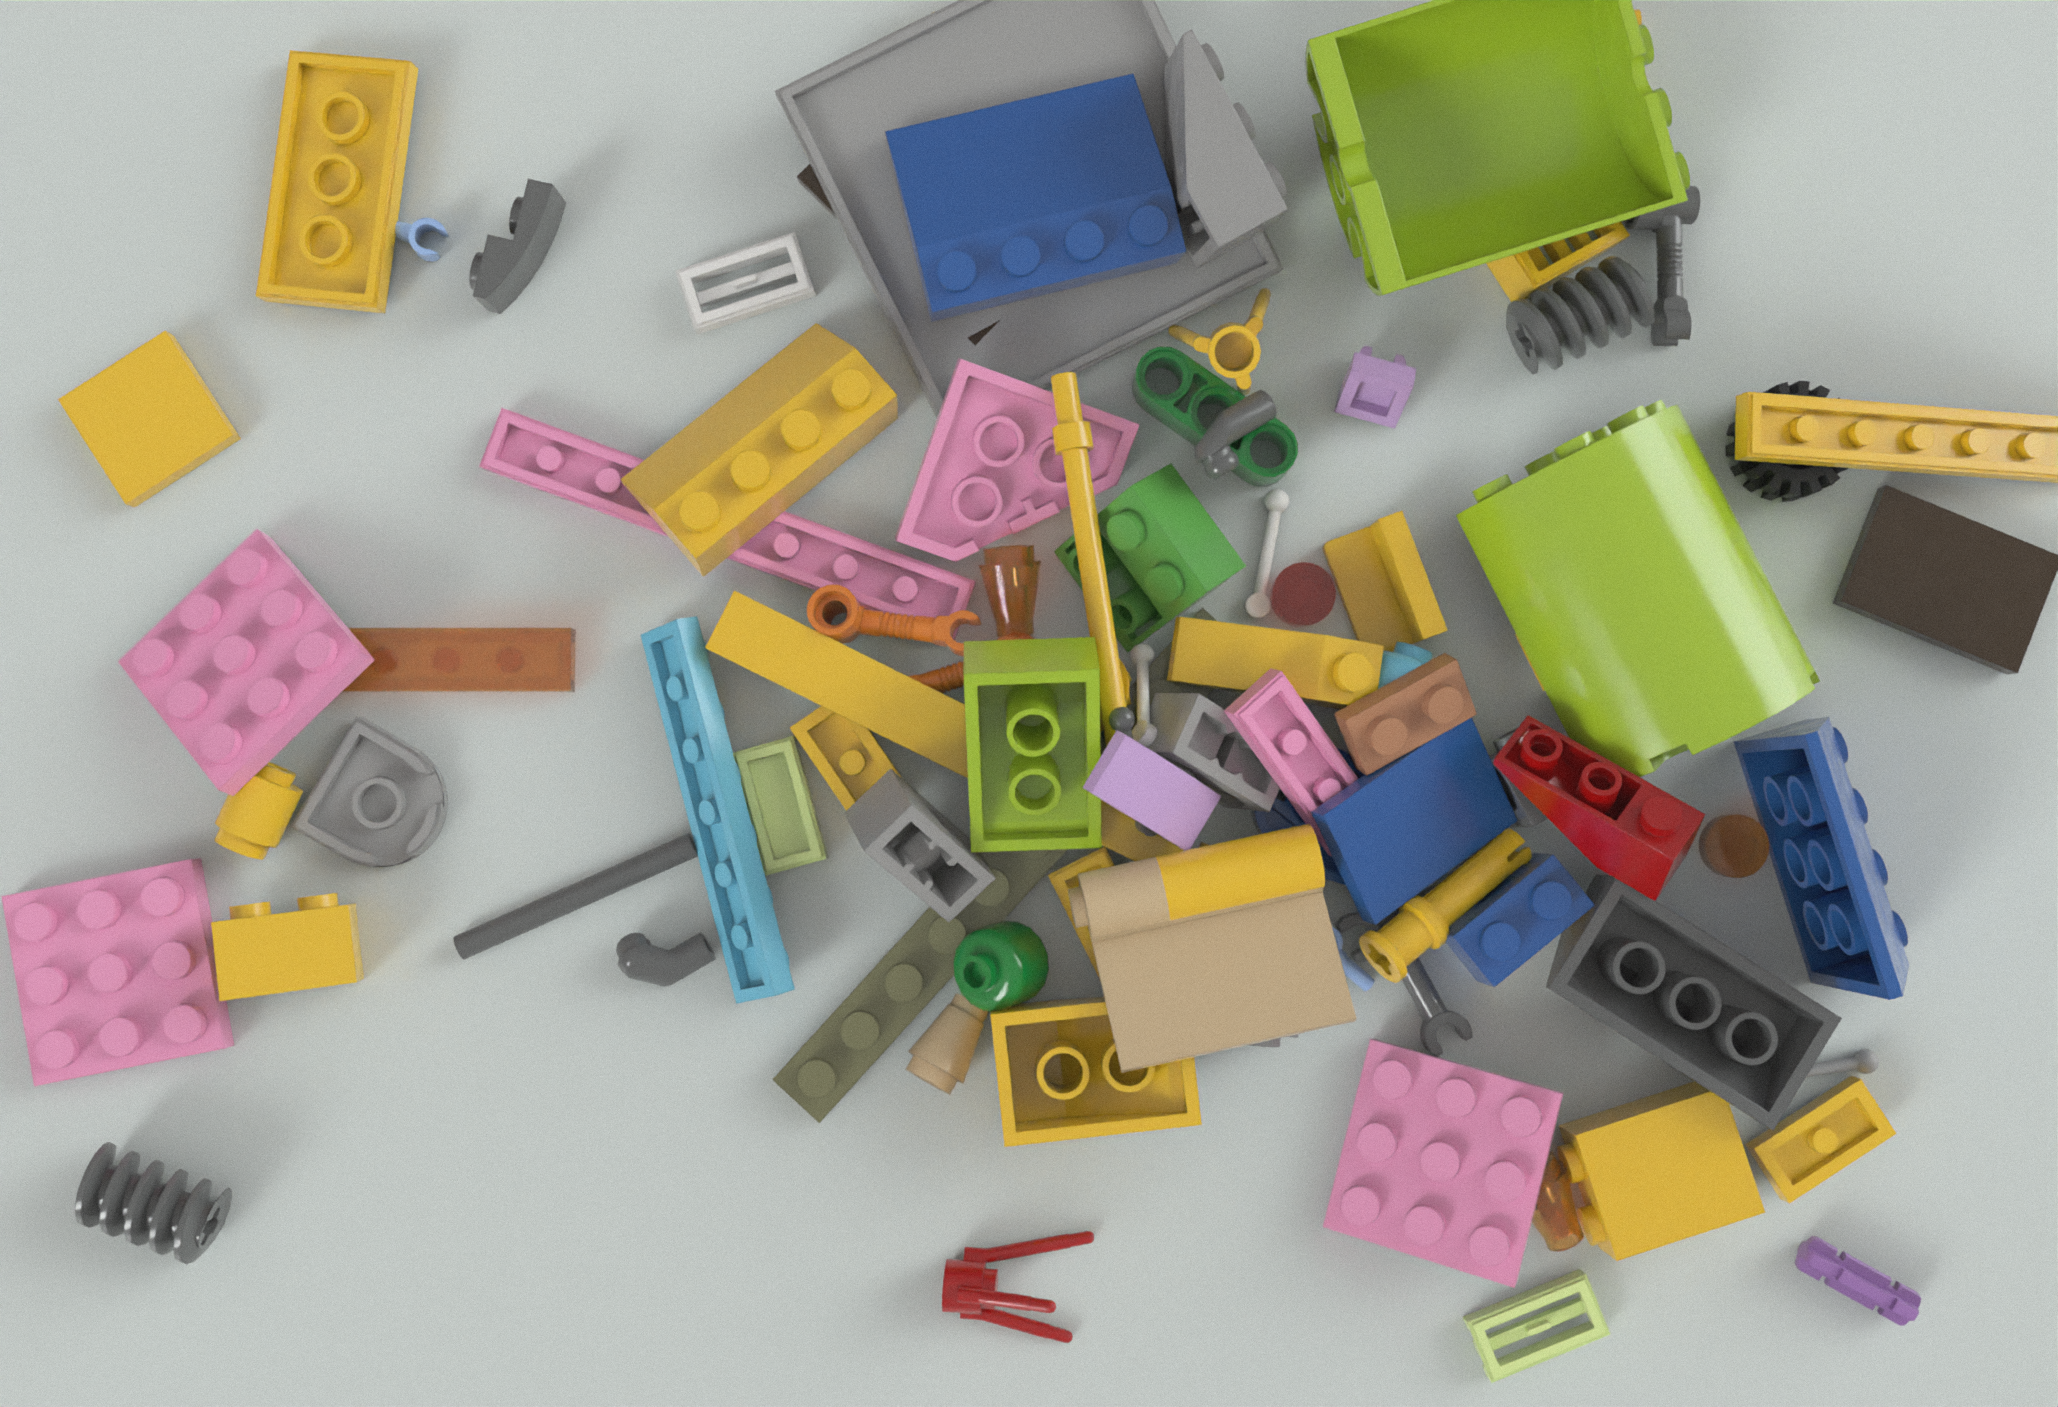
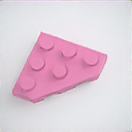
M958 358L896 532L895 540L957 562L978 552L980 548L1011 533L1020 532L1069 506L1063 457L1055 454L1052 428L1058 425L1053 392ZM1081 403L1083 421L1090 422L1094 449L1088 452L1095 496L1118 485L1140 424Z

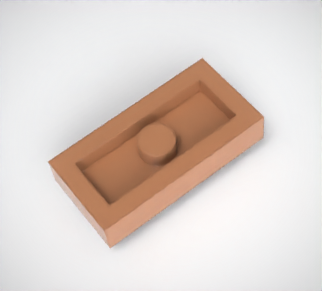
M1443 653L1337 711L1334 715L1355 768L1367 776L1477 715L1457 659Z

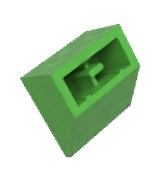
M1172 463L1131 485L1097 514L1115 634L1127 653L1135 645L1147 640L1246 567L1245 563ZM1073 534L1054 552L1082 590L1076 543Z

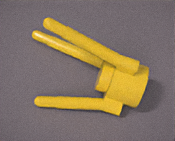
M1262 288L1259 291L1250 315L1244 324L1235 322L1222 324L1211 333L1210 337L1200 335L1178 325L1170 326L1168 333L1176 340L1193 347L1196 351L1207 353L1209 361L1217 373L1227 378H1235L1237 390L1241 394L1247 395L1251 390L1252 383L1249 373L1255 369L1260 360L1261 348L1256 335L1263 327V319L1270 302L1271 291L1267 288Z

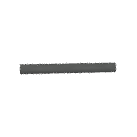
M687 833L458 934L453 938L456 950L460 957L465 960L698 857L694 840Z

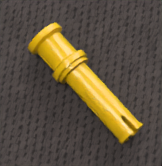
M1510 828L1505 829L1424 897L1414 896L1398 908L1399 913L1377 932L1373 930L1366 931L1360 936L1359 944L1364 956L1372 967L1391 982L1397 983L1405 978L1408 972L1407 966L1428 948L1435 950L1446 943L1449 935V926L1521 865L1531 860L1532 853L1529 847H1524L1519 852L1515 851L1526 841Z

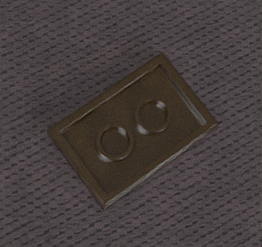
M1885 485L1876 491L1833 604L2004 674H2016L2020 669L2058 571V555Z

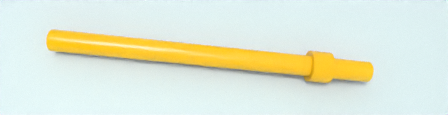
M1064 372L1051 376L1058 424L1052 428L1055 454L1063 457L1089 636L1095 637L1100 668V710L1107 747L1116 732L1109 724V715L1116 707H1126L1088 456V452L1094 449L1090 422L1083 421L1076 373Z

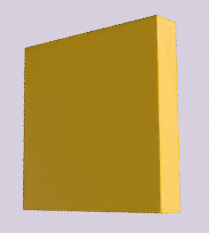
M163 331L58 399L124 503L132 507H137L241 439L175 336L167 331Z

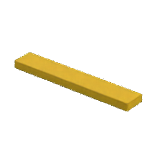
M1745 392L1736 396L1735 460L2058 483V416Z

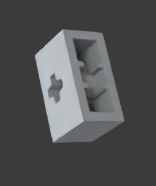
M892 769L888 770L844 813L863 851L947 922L954 919L996 879L980 852L971 853L970 838Z

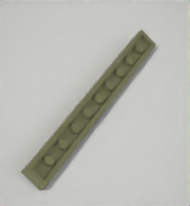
M1203 607L1193 617L1217 621ZM1172 641L1149 666L1150 705L1156 693H1199L1207 697L1214 690V688L1167 681ZM1136 681L1129 689L1132 704L1126 705L1132 711L1135 719L1131 731L1137 724ZM1104 730L1100 732L1101 756L1106 749ZM1068 849L980 852L996 879L950 922H947L929 907L772 1080L820 1123L954 976L953 960L956 948L963 938L977 929L1004 921Z

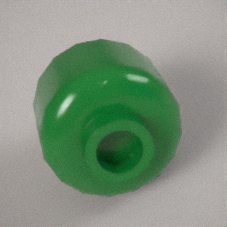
M1002 921L977 929L963 938L956 948L953 960L954 978L961 994L971 1005L983 1011H1002L1035 997L1046 984L1049 972L1048 953L1041 938L1030 927L1016 921Z

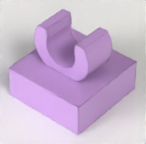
M1364 346L1359 353L1354 352L1337 396L1335 412L1395 428L1413 389L1416 368L1406 366V360L1402 355L1396 354L1393 362L1372 357V347Z

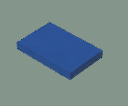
M1472 718L1367 776L1364 774L1311 812L1362 920L1374 925L1518 821Z

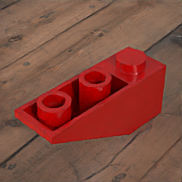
M1527 715L1494 758L1493 764L1597 868L1654 901L1658 899L1686 858L1706 815Z

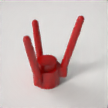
M1084 1231L991 1248L965 1247L963 1260H946L942 1288V1311L960 1313V1319L982 1320L1045 1339L1049 1338L1063 1343L1071 1342L1073 1335L1069 1330L995 1309L997 1306L1024 1311L1053 1313L1056 1310V1304L1048 1299L997 1291L998 1269H987L986 1263L1090 1244L1094 1241V1234L1091 1231Z

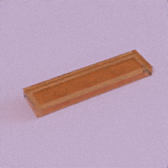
M348 628L375 661L342 692H575L576 630L573 628Z

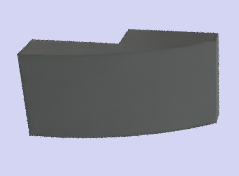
M528 179L524 196L516 197L510 212L509 230L514 235L513 240L488 234L484 252H477L470 268L469 283L471 289L474 290L473 297L489 312L501 314L527 287L542 265L558 231L566 206V201L553 184Z

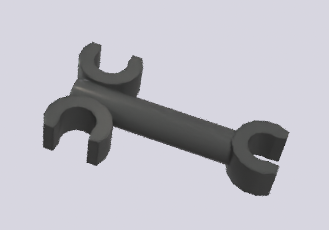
M1396 909L1376 925L1363 921L1357 912L1348 913L1339 918L1335 923V927L1341 933L1357 925L1363 926L1366 931L1373 930L1377 932L1395 917L1399 910ZM1361 948L1350 953L1353 960L1357 962L1368 961ZM1419 957L1407 966V976L1402 981L1424 1019L1420 1028L1421 1042L1429 1052L1438 1057L1444 1053L1436 1038L1437 1030L1441 1025L1452 1023L1457 1034L1465 1041L1473 1038L1472 1028L1468 1020L1462 1015L1446 1009Z

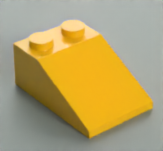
M1104 997L1021 1003L1002 1011H990L1004 1147L1202 1125L1194 1057L1121 1073Z

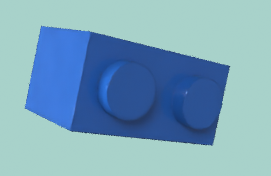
M1534 852L1528 863L1521 865L1448 927L1449 935L1446 944L1476 981L1496 987L1588 912L1595 904L1554 854Z

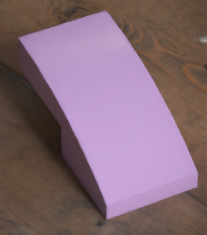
M1116 730L1082 787L1183 850L1191 849L1221 798L1219 794L1191 775Z

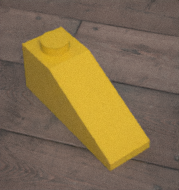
M1176 617L1167 681L1244 693L1272 668L1283 672L1305 704L1341 710L1378 689L1384 645L1322 634Z

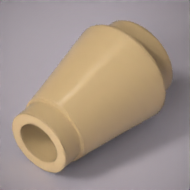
M956 993L951 1003L943 1009L908 1051L913 1057L906 1070L950 1095L957 1082L964 1084L984 1026L983 1022L989 1012L971 1005L965 997Z

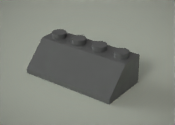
M1596 874L1585 891L1595 906L1561 933L1546 988L1767 1128L1774 1130L1842 1018L1659 902L1648 898L1612 876Z

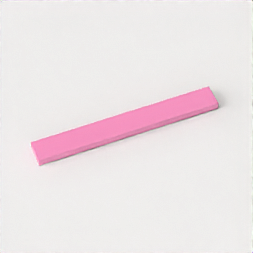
M501 408L479 467L668 537L620 480L643 462V459ZM785 511L726 558L813 591L826 585H840L850 590L860 606H864L867 610L889 612L890 614L892 612L895 614L901 613L908 616L914 615V617L916 615L936 617L938 615L949 616L953 612L966 610L976 585L974 580ZM960 626L955 629L953 640L956 639Z

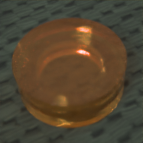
M1726 814L1712 819L1703 828L1699 838V853L1704 864L1712 872L1724 877L1743 878L1756 873L1764 865L1769 853V840L1764 828L1753 818L1739 814Z

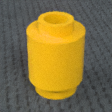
M268 762L234 796L228 794L215 821V824L220 828L214 841L241 855L264 860L270 847H278L303 793L302 789L292 784L296 774L282 766Z

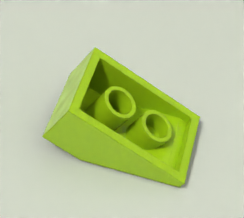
M1095 637L964 641L963 675L971 853L1102 848L1101 799L1082 788L1101 757L1100 668Z

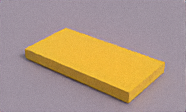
M290 50L256 297L265 302L375 313L386 312L396 239L395 226L399 216L418 68L411 61Z

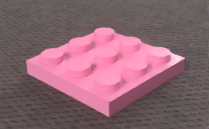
M256 529L118 662L215 787L222 792L234 796L375 659L275 541L262 531Z
M201 858L1 896L34 1086L234 1046L227 1001H219L211 927L212 916Z
M1370 1039L1323 1227L1515 1288L1564 1093L1381 1040Z

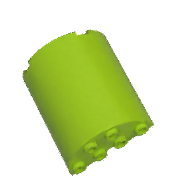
M1432 0L1307 41L1305 52L1306 80L1321 111L1313 114L1312 120L1325 177L1348 247L1354 259L1362 256L1364 279L1373 293L1377 296L1386 295L1688 201L1685 191L1690 187L1688 165L1683 154L1679 151L1674 152L1667 128L1672 124V110L1668 96L1662 88L1652 90L1648 83L1644 66L1653 62L1654 47L1647 27L1644 24L1638 25L1632 0Z
M1661 399L1646 407L1643 405L1608 422L1607 426L1592 433L1591 431L1585 432L1556 447L1553 452L1524 466L1529 475L1528 477L1512 484L1508 474L1472 491L1477 504L1456 515L1568 737L1638 777L1655 772L1663 762L1684 751L1690 750L1691 754L1695 755L1759 724L1804 698L1815 689L1814 684L1821 682L1678 404L1666 408Z

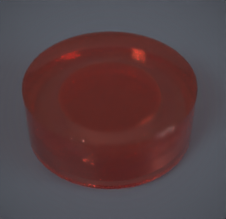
M1307 562L1295 563L1285 568L1275 578L1270 590V602L1275 614L1283 622L1295 627H1308L1323 620L1331 612L1336 599V589L1331 576L1322 567Z

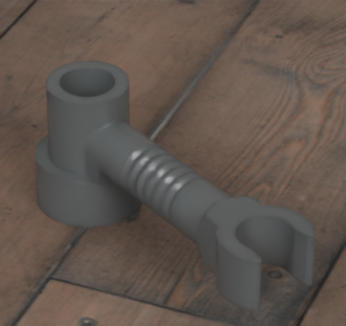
M1690 186L1688 190H1685L1688 201L1624 220L1625 226L1628 229L1652 230V232L1656 233L1658 280L1657 300L1653 307L1655 321L1651 325L1653 346H1677L1678 339H1690L1692 322L1690 312L1688 311V302L1683 297V278H1681L1683 276V272H1681L1683 270L1681 266L1683 264L1681 260L1683 255L1681 254L1682 224H1693L1700 210V192L1696 186Z

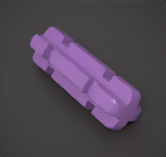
M1811 1236L1799 1245L1794 1262L1798 1270L1818 1281L1822 1276L1826 1277L1824 1283L1827 1286L1872 1311L1877 1305L1879 1307L1877 1310L1878 1314L1900 1326H1904L1909 1321H1914L1919 1314L1918 1308L1921 1303V1297L1918 1292L1898 1281L1892 1286L1890 1284L1892 1282L1891 1277L1842 1251L1840 1256L1836 1255L1838 1252L1837 1247L1817 1236Z

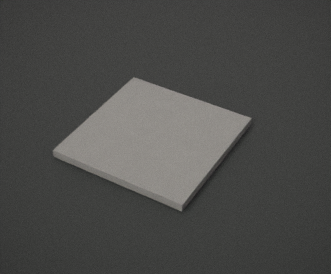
M958 0L775 90L776 97L936 418L938 417L958 358L1036 387L1047 389L1052 386L1051 376L1064 372H1075L1077 374L1284 269L1266 231L1198 269L1186 249V253L1176 264L931 322L885 131L1134 73L1166 170L1164 67L1172 55L1176 44L1155 0ZM999 321L976 346L968 339L973 334Z

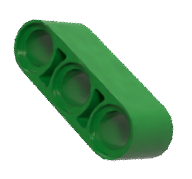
M1159 346L1149 350L1141 357L1133 378L1132 393L1136 403L1148 414L1195 447L1208 430L1200 423L1197 416V411L1201 406L1217 404L1226 409L1246 398L1186 354L1172 347ZM1165 368L1177 377L1179 388L1168 395L1157 394L1148 387L1145 375L1153 369ZM1277 418L1229 445L1239 458L1238 466L1232 469L1231 472L1254 486L1267 487L1277 483L1290 470L1298 455V442L1294 433ZM1257 440H1268L1274 443L1281 453L1280 465L1274 468H1263L1257 465L1252 460L1250 444Z

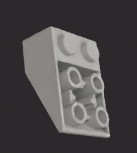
M1191 29L1182 35L1164 67L1166 173L1172 188L1185 247L1198 269L1263 233L1288 208L1283 200L1287 197V189L1281 174L1273 163H1263L1252 142L1256 138V132L1249 114L1240 103L1237 102L1232 105L1220 82L1224 79V71L1217 54L1208 43L1200 45Z

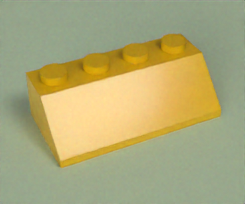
M815 323L620 480L704 577L898 419L897 394L854 346Z

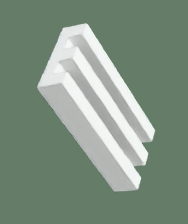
M795 232L675 271L694 329L698 335L816 296ZM789 253L791 259L789 263L696 293L694 287L696 283ZM797 277L798 282L711 311L704 313L702 311V307Z

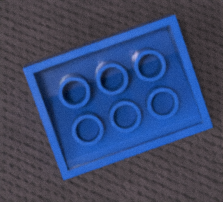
M1134 73L885 131L931 322L1176 264L1186 253L1172 188Z
M1829 717L1802 720L1733 741L1810 982L1887 1000L1902 997L1909 970V963L1904 947L1908 944V935L1902 919L1895 911L1891 910L1884 888L1888 883L1887 869L1880 854L1871 848L1864 826L1868 822L1867 807L1858 790L1851 786L1844 764L1848 761V749L1842 734L1837 728L1832 727Z

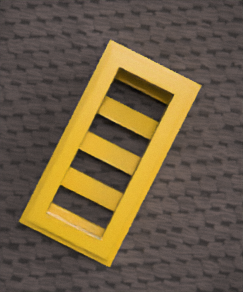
M1618 222L1593 230L1598 237L1595 241L1591 240L1587 232L1569 237L1568 239L1576 250L1575 252L1571 251L1564 239L1544 245L1543 248L1552 260V265L1548 263L1538 247L1486 264L1511 302L1518 298L1529 299L1530 295L1537 289L1548 288L1559 279L1566 277L1620 244L1630 234L1622 222Z

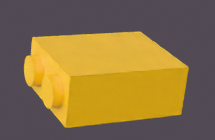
M1695 1081L1558 1125L1564 1141L1563 1145L1557 1147L1561 1167L1571 1184L1578 1183L1585 1205L1577 1209L1583 1233L1591 1246L1598 1245L1601 1250L1616 1261L1765 1213L1729 1103Z

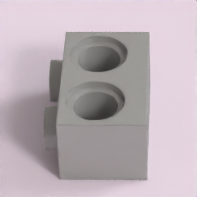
M1156 693L1150 705V723L1157 728V736L1148 749L1219 794L1221 798L1218 804L1223 807L1270 812L1280 788L1224 712L1225 709L1199 693Z

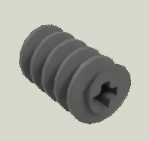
M1609 256L1603 259L1597 268L1585 267L1576 273L1575 279L1568 277L1559 279L1553 284L1552 290L1548 288L1537 289L1530 295L1529 301L1522 298L1513 300L1507 307L1506 328L1518 357L1532 374H1536L1539 367L1537 358L1542 356L1549 367L1554 370L1558 369L1563 365L1560 347L1565 346L1572 357L1579 359L1586 354L1584 336L1587 335L1594 346L1601 349L1609 344V334L1606 326L1610 325L1617 336L1625 338L1632 333L1630 315L1633 316L1640 326L1646 328L1654 323L1655 313L1646 284L1638 271L1621 258Z
M111 1142L104 1143L89 1162L79 1185L75 1203L77 1222L88 1228L100 1224L101 1231L109 1236L115 1237L124 1233L126 1241L133 1245L140 1246L149 1241L150 1249L157 1254L165 1255L174 1251L175 1259L184 1264L195 1262L209 1248L222 1229L230 1209L232 1190L228 1187L215 1202L209 1200L212 1188L211 1180L203 1178L191 1193L185 1191L188 1180L187 1171L179 1169L164 1184L161 1182L164 1172L163 1162L159 1160L153 1161L143 1174L140 1175L137 1173L140 1164L139 1153L130 1151L118 1165H114L117 1146Z

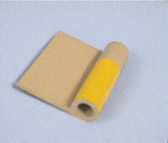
M1310 823L1079 873V887L1068 889L1075 927L1088 926L1121 1073L1355 1022L1357 1019L1323 895L1325 872L1316 834Z

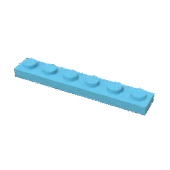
M698 617L676 619L640 636L735 1001L738 1004L780 995L795 990L789 969V957L783 946L775 916L773 896L767 885L758 851L757 835L750 820L741 786V774L735 762L729 740L724 709L718 698L709 663V652L705 648L706 642L701 633Z

